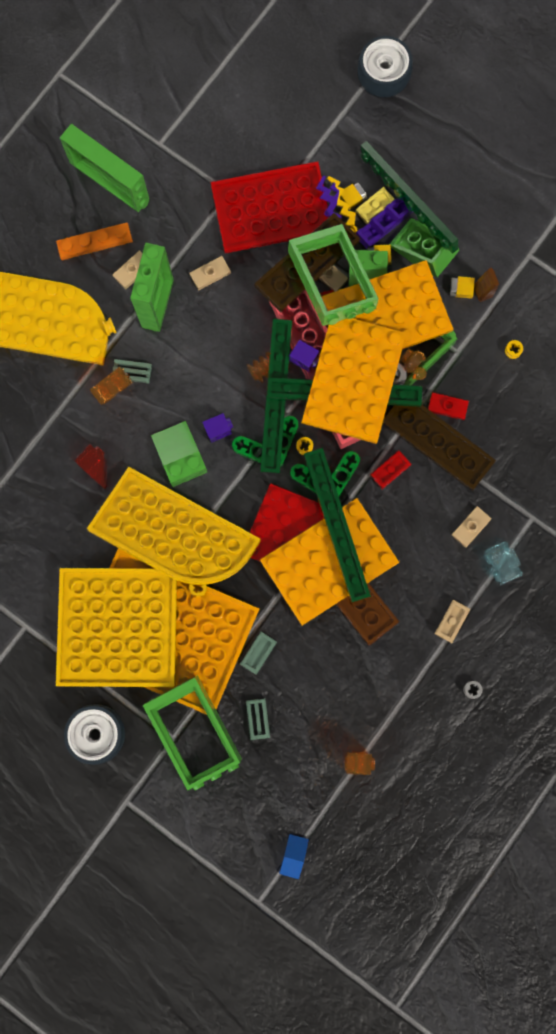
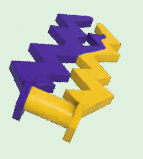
M323 176L316 189L324 192L320 199L329 202L324 215L330 217L335 213L333 210L336 205L343 207L339 214L349 218L345 224L356 234L358 231L355 226L356 212L348 211L350 204L340 200V196L344 191L343 188L338 187L340 181L328 176L327 180L333 184L328 189L323 186L326 178ZM331 190L336 192L334 197L329 195Z

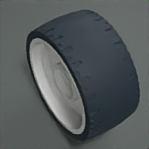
M379 36L370 40L363 47L358 61V77L362 87L376 97L387 98L399 94L407 86L412 73L413 61L410 49L403 41L391 36Z
M98 704L87 705L74 712L67 721L64 730V742L69 753L78 761L89 765L102 764L114 758L121 750L125 739V728L120 716L111 708ZM93 729L100 731V737L97 740L91 736Z

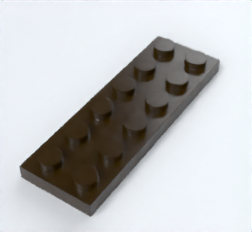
M335 213L312 232H318L342 224L353 247L361 239ZM338 242L301 255L315 282L344 256V253ZM289 253L254 284V287L280 313L306 290Z
M394 405L383 419L385 426L471 491L476 488L496 462L493 457L423 405L421 407Z

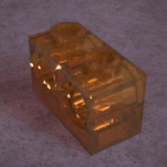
M118 367L92 387L90 391L101 405H105L134 383V381L123 367Z
M345 752L346 774L371 775V770H375V758L372 757L371 753Z

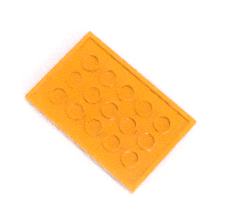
M427 260L370 279L379 298L377 307L371 313H362L354 317V319L406 333L402 349L442 336L454 330ZM359 284L321 296L328 311L366 299Z
M354 318L340 320L334 325H328L301 423L377 444L406 333Z
M358 498L342 507L366 583H369L397 565L399 561ZM325 519L260 560L301 626L349 596Z

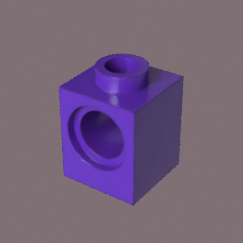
M299 340L289 356V361L310 372L311 368L315 369L318 365L319 351Z
M224 413L202 422L211 443L232 434L231 428H233L229 417L225 418Z

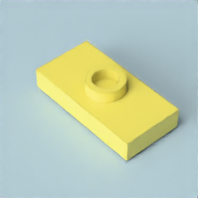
M382 187L360 205L355 212L366 224H369L373 217L381 213L395 199Z

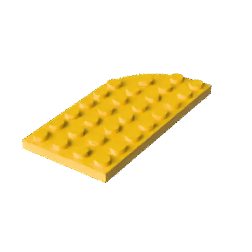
M0 272V347L104 365L108 335L102 320H106L100 307L91 296L70 284Z
M130 467L127 468L87 527L89 532L167 576L183 583L195 585L216 583L237 573L251 558L261 540Z

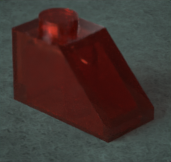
M89 445L74 461L102 488L106 489L107 460L103 457L105 453L98 446L94 448Z

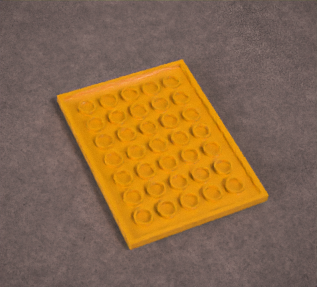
M119 548L110 565V568L155 569ZM177 581L175 687L198 675L215 709H217L260 609L208 586L203 596H194L190 592V584ZM194 584V592H202V585ZM174 687L145 688L158 694H163ZM195 691L177 700V702L207 715Z

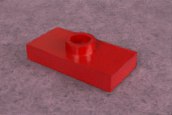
M432 393L428 409L434 414L465 420L469 401Z
M397 451L371 473L370 476L383 490L412 464L400 451Z

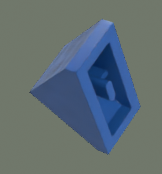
M289 834L279 874L299 879L309 839Z

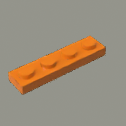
M127 222L57 240L56 242L60 258L65 260L131 243L133 240Z

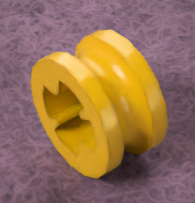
M111 317L107 321L102 320L108 336L112 332L114 334L117 333Z
M517 340L510 341L505 348L506 356L511 359L518 358L523 352V345ZM512 346L518 348L516 354L514 351H510Z
M308 437L300 438L296 445L298 453L304 455V453L312 451L313 441ZM302 442H306L305 444H307L308 442L310 444L308 446V450L304 451V448L303 450L300 449V447L302 446Z
M194 584L189 585L190 592L194 596H203L207 591L206 584L201 586L203 591H198V593L194 592Z

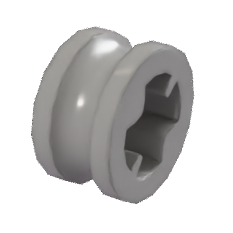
M470 681L465 684L464 694L468 698L476 699L481 696L483 689L480 683ZM471 684H473V687L477 686L478 688L474 696L473 693L469 694L468 692Z

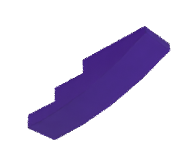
M395 199L381 213L373 217L369 224L356 232L361 238L359 242L366 249L383 238L412 213L406 207L405 202L402 199Z

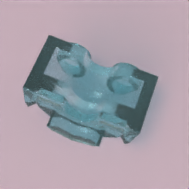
M507 541L485 550V560L488 565H493L495 569L493 576L501 585L523 575V572L518 567L521 565L513 548H509Z

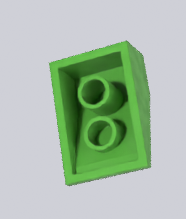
M413 218L407 222L389 244L392 249L413 264L427 260L431 273L435 277L442 273L459 252V248L453 254L448 249H444L440 240L436 236L431 235L428 227Z
M355 250L369 280L387 274L388 251ZM350 265L348 287L358 284Z
M186 421L151 435L172 487L208 473Z

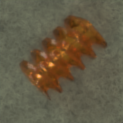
M269 352L265 353L266 359L260 356L259 362L253 360V366L250 364L246 365L255 381L259 380L263 383V376L268 379Z

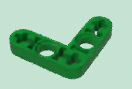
M286 416L284 418L283 432L287 430L285 423L293 421L295 427H291L289 430V434H292L291 437L283 433V437L288 440V445L282 447V451H285V453L281 452L280 467L285 462L298 430V420L294 416ZM243 436L236 437L233 440L232 447L235 453L261 463V457L253 455L255 448L259 447L262 449L261 443ZM243 441L246 447L252 444L250 454H247L248 450L246 448L238 450L236 443Z
M347 452L332 474L333 481L337 485L342 486L341 488L339 486L336 488L338 497H340L359 465L360 457L356 452ZM355 457L354 461L356 463H351L349 470L344 468L348 463L346 458ZM303 464L294 465L291 469L292 479L316 493L314 487L310 485L311 476L308 477L307 483L303 482L305 477L301 475L296 477L295 470L299 471L300 469H303L302 473L307 476L309 473L308 467ZM340 471L345 472L347 479L345 481H338L336 474Z

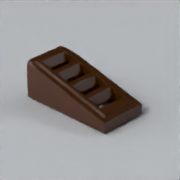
M492 268L488 269L474 284V290L480 302L493 298L499 286L498 279Z

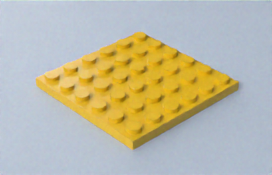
M60 568L56 686L175 687L177 580L157 569Z

